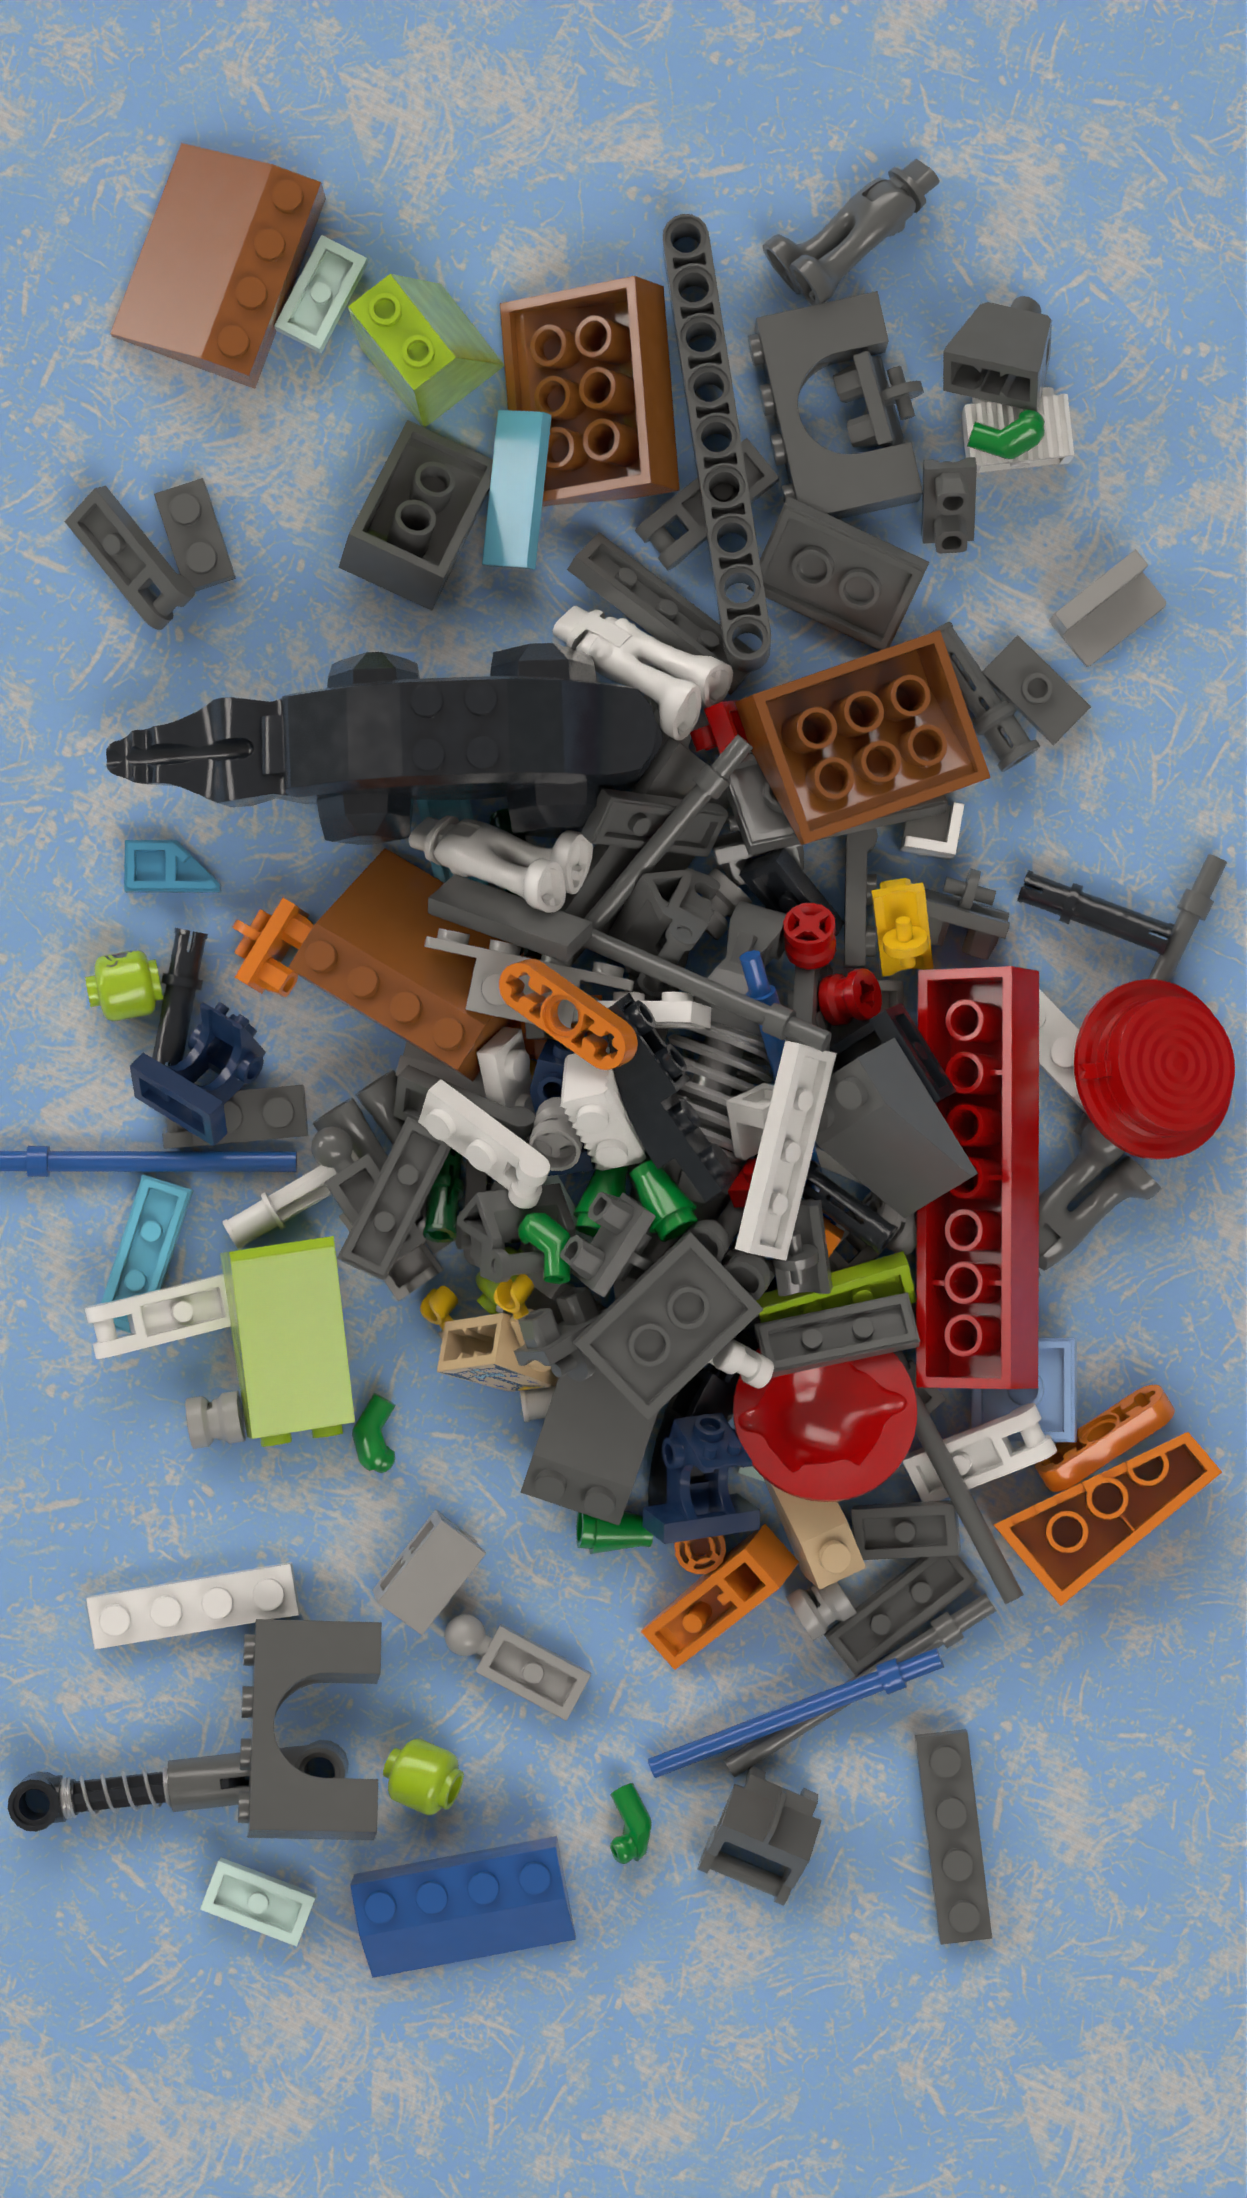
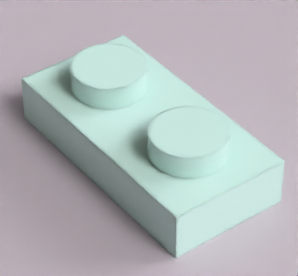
M321 235L274 325L276 331L322 353L368 265V259Z
M220 1857L200 1910L297 1947L317 1894Z

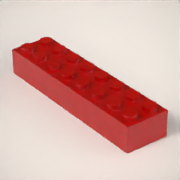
M1015 966L918 970V1030L957 1091L937 1103L936 1106L978 1174L917 1210L916 1327L920 1338V1345L916 1347V1387L1038 1388L1039 971Z

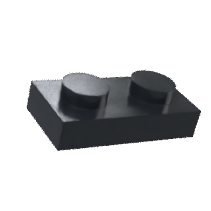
M785 848L747 861L739 874L765 908L785 914L793 907L803 903H816L828 908L835 917V937L838 936L845 922Z

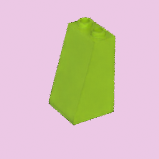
M389 274L348 306L361 350L424 428L504 367V363L440 283Z
M334 1236L220 1253L247 1437L251 1439L260 1438L261 1447L292 1442V1432L311 1430L312 1438L343 1434L342 1424L354 1423L355 1416Z

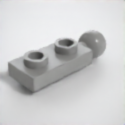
M463 1614L456 1616L446 1626L445 1642L453 1653L460 1656H470L477 1653L482 1656L475 1672L567 1721L591 1677V1672L502 1624L499 1625L493 1638L486 1635L482 1622L472 1615Z

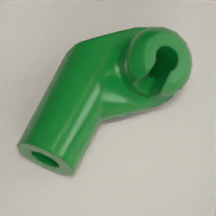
M1024 410L1019 413V419L1001 430L975 421L967 447L1004 459H1015L1040 443L1045 433V421L1043 416L1035 410Z
M530 1213L526 1215L518 1227V1236L525 1245L530 1242L544 1253V1281L552 1284L569 1282L570 1266L560 1257L561 1251L571 1238L569 1232L545 1213Z
M376 1393L372 1395L352 1430V1437L360 1464L366 1470L384 1473L392 1468L395 1462V1452L386 1446L381 1430L396 1405Z
M629 1783L610 1794L624 1821L623 1835L615 1837L610 1844L612 1855L620 1864H627L632 1859L639 1861L647 1853L652 1828V1820L634 1784Z

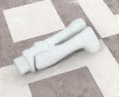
M573 606L556 622L553 628V635L566 642L567 647L580 650L593 657L597 673L619 684L636 688L652 698L659 705L661 729L675 740H683L687 737L697 723L701 705L707 708L722 702L732 683L733 670L727 663L712 656L692 655L676 649L639 630L635 624L630 623L626 618H605V613L598 609L587 612L578 606Z
M445 816L440 820L427 817L411 832L409 837L410 847L424 851L427 860L437 865L448 867L452 874L462 877L473 876L493 883L523 897L532 908L546 913L560 910L565 902L566 893L576 894L588 874L593 853L592 843L578 831L566 830L559 836L553 848H543L526 842L488 823L472 819H463L459 822L458 818L454 816Z

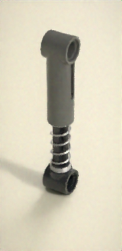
M318 1740L309 1745L279 1748L287 1761L305 1774L310 1775L307 1769L308 1762L317 1757L325 1758L333 1764L335 1769V1776L333 1778H346L348 1774L349 1762L346 1753L338 1744L332 1741ZM239 1752L169 1760L168 1767L164 1766L163 1772L147 1773L143 1769L142 1774L126 1776L125 1772L122 1771L121 1776L105 1778L102 1773L100 1779L84 1780L80 1776L79 1781H76L70 1777L63 1778L62 1775L55 1776L49 1772L38 1771L29 1774L12 1790L8 1798L7 1809L10 1818L18 1827L26 1831L36 1832L46 1829L52 1823L66 1822L68 1817L76 1818L79 1812L89 1811L93 1816H96L100 1810L111 1809L112 1812L118 1813L122 1807H132L135 1811H138L142 1805L149 1804L159 1809L163 1803H167L173 1812L238 1805L239 1791H249V1779L245 1780V1776H249L250 1770H240ZM31 1789H38L44 1792L50 1802L48 1812L36 1813L30 1810L25 1801L26 1792Z

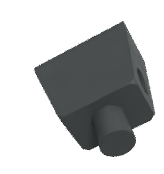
M1026 296L1014 299L1011 307L990 302L980 304L943 351V391L1038 411L1051 354L1052 320L1050 317L1041 314L1040 305L1034 299Z

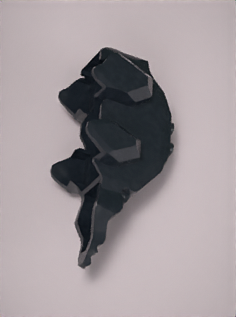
M555 643L526 644L493 652L490 676L420 679L418 664L411 660L384 652H366L332 664L328 675L327 688L293 693L271 702L235 697L218 698L197 712L182 719L144 730L131 731L125 738L109 744L106 749V767L110 773L135 783L178 786L229 807L254 806L273 799L301 804H317L324 839L331 842L373 845L410 837L414 800H471L507 797L513 835L559 838L566 830L582 832L589 815L596 807L597 798L602 788L625 791L639 781L660 750L663 735L660 726L655 720L652 706L638 689L618 684L597 682L593 657L570 647Z

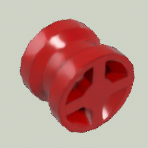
M803 903L793 907L786 914L783 921L785 954L792 964L803 969H818L827 965L834 958L837 951L835 917L828 908L816 903Z
M868 969L853 970L848 973L847 977L837 973L827 975L819 985L818 999L821 1012L827 1022L833 1026L847 1025L853 1018H856L858 1021H867L879 1014L881 1010V988L875 975Z

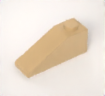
M764 1479L795 1557L799 1561L798 1564L802 1574L819 1590L866 1568L838 1501L818 1502L801 1499L776 1488Z

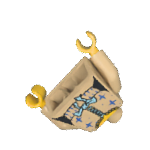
M526 1274L518 1275L514 1282L511 1278L507 1282H501L494 1293L495 1303L503 1310L511 1312L513 1316L506 1313L453 1320L449 1314L458 1304V1298L453 1291L446 1286H440L438 1289L433 1288L421 1302L420 1312L425 1319L439 1325L442 1329L438 1333L442 1339L437 1367L438 1373L511 1392L556 1386L559 1377L553 1374L551 1366H544L537 1360L525 1366H519L514 1354L515 1350L525 1345L518 1319L534 1311L533 1309H527L525 1301L534 1290V1284Z

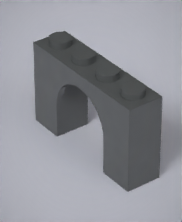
M878 291L825 302L820 305L816 304L757 317L754 329L755 334L748 335V345L753 365H763L767 384L759 385V393L764 415L774 414L778 434L770 435L776 466L785 464L789 484L781 486L783 502L785 503L789 496L836 519L919 502L923 491L912 442L858 454L836 453L822 447L811 438L801 422L798 410L799 393L807 380L817 371L832 364L854 360V355L869 351L871 356L886 352L889 340Z
M256 1619L254 1634H244L243 1666H253L252 1686L242 1687L241 1718H251V1738H241L240 1770H250L249 1791H239L238 1823H248L247 1838L374 1840L377 1834L378 1779L321 1778L301 1772L291 1765L281 1753L275 1738L274 1718L282 1703L292 1693L311 1684H377L381 1674L382 1622Z

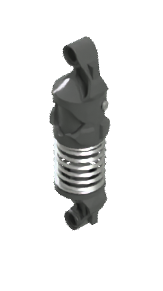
M740 901L730 919L726 958L707 978L745 995L749 990L739 957L745 952L757 950L761 954L764 968L772 959L779 960L785 951L783 921L786 914ZM694 996L693 1002L712 1008L711 1028H685L704 1035V1042L677 1034L668 1037L671 1044L700 1054L698 1060L682 1056L686 1063L687 1071L693 1072L694 1075L675 1094L680 1101L686 1100L695 1109L701 1121L699 1128L710 1144H717L726 1153L731 1163L730 1172L734 1179L720 1193L705 1202L675 1158L662 1166V1168L696 1205L694 1214L698 1221L703 1219L716 1221L731 1199L728 1193L730 1186L743 1168L742 1166L746 1163L745 1160L736 1158L734 1154L726 1101L756 1087L750 1083L767 1084L773 1078L767 1070L757 1066H770L759 1025ZM647 1151L644 1152L647 1158L643 1162L628 1165V1175L632 1184L629 1196L638 1201L640 1205L641 1202L636 1185L630 1173L639 1165L652 1160ZM648 1228L646 1233L651 1235L652 1238L642 1254L655 1263L682 1235L670 1241L661 1242L657 1233H650ZM634 1265L625 1281L616 1278L613 1283L615 1300L645 1271Z

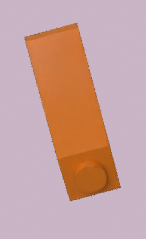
M764 1523L760 1530L754 1531L729 1551L716 1570L703 1574L641 1630V1633L671 1667L676 1670L776 1592L792 1573L799 1561Z

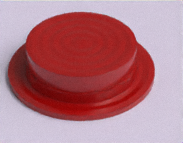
M1142 979L1113 988L1104 994L1089 1010L1076 1039L1074 1076L1080 1100L1088 1117L1108 1141L1131 1155L1144 1159L1164 1160L1180 1157L1196 1150L1217 1131L1231 1101L1235 1079V1059L1231 1042L1223 1026L1212 1011L1196 995L1168 981Z
M892 1352L772 1377L760 1389L745 1383L740 1374L734 1395L733 1420L737 1438L752 1460V1466L770 1484L801 1499L818 1502H837L849 1500L872 1491L890 1478L899 1468L911 1447L915 1435L917 1400L913 1384L904 1365Z

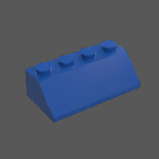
M557 1836L354 1874L350 1884L359 1937L372 1978L576 1940Z

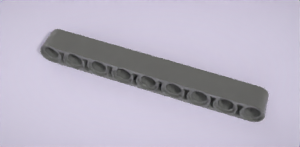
M681 214L667 222L663 230V255L724 653L727 661L733 668L742 672H752L766 664L770 656L771 630L709 232L706 224L699 217L692 214ZM691 237L699 243V246L692 252L682 253L676 250L673 244L680 238ZM690 286H698L707 292L706 297L698 302H688L680 294L685 288ZM705 335L710 337L715 344L708 351L697 352L688 346V342L695 336ZM707 384L715 385L723 392L720 398L712 402L700 400L695 393L701 386ZM721 434L726 436L731 443L723 451L712 452L703 445V441L710 435ZM724 483L734 486L738 490V495L729 502H720L715 500L710 492L716 485ZM736 533L745 539L746 545L740 551L733 553L724 551L718 545V542L724 535ZM744 583L752 588L754 595L747 602L735 603L726 596V591L731 585ZM752 633L761 640L762 645L756 652L744 654L734 647L733 642L741 634Z

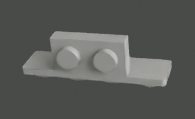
M439 928L437 938L426 936L424 947L476 958L465 1010L534 1024L508 1006L499 990V979L507 966L531 959L520 956V946L492 939L489 949L468 945L469 934ZM542 954L539 960L578 988L581 980L632 991L634 981L623 978L625 968L594 962L591 972L571 967L573 957L567 962H563ZM528 974L519 977L525 984L523 990L525 995L535 992L528 986L530 979ZM552 991L542 995L547 998L552 994ZM562 1000L558 1006V1017L564 1026L570 1028L575 1006L568 1000Z

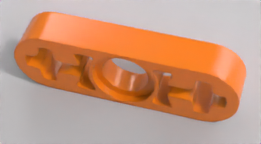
M526 959L507 966L501 973L499 990L505 1003L594 1067L601 1070H610L628 1063L635 1056L638 1041L632 1026L543 962L536 959ZM528 974L530 976L528 986L535 992L525 995L523 993L525 984L519 977ZM552 991V994L547 998L542 995ZM562 1000H568L573 1003L578 1011V1023L573 1029L564 1026L558 1017V1006ZM589 1030L594 1033L592 1035L584 1037V1034L587 1033ZM611 1033L614 1036L612 1045L618 1051L608 1054L606 1052L608 1043L602 1036Z
M1144 1386L1078 1428L1077 1442H1057L1055 1444L1057 1452L1051 1457L1036 1463L1035 1469L1050 1491L1059 1492L1066 1490L1165 1426L1172 1419L1175 1409L1161 1386Z

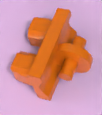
M282 898L272 916L260 909L250 926L236 919L231 928L244 936L234 953L245 960L235 978L261 994L266 990L286 998L295 986L298 974L281 962L291 946L298 950L300 949L315 924L308 919L310 915L297 905Z

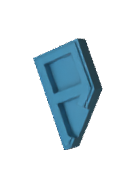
M125 840L124 891L126 893H221V884L177 840Z

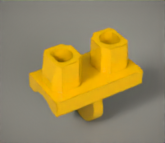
M908 878L882 881L879 884L880 889L871 890L882 977L891 976L898 971L906 969H934L923 882L911 884Z

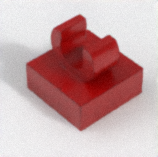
M739 700L722 701L704 709L709 725L690 732L696 752L718 747L721 754L737 734L748 742L735 702Z

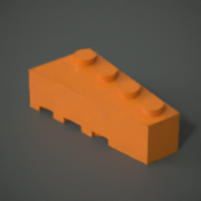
M1186 1432L995 1523L993 1526L1056 1602L1062 1606L1220 1475L1222 1471L1191 1434Z

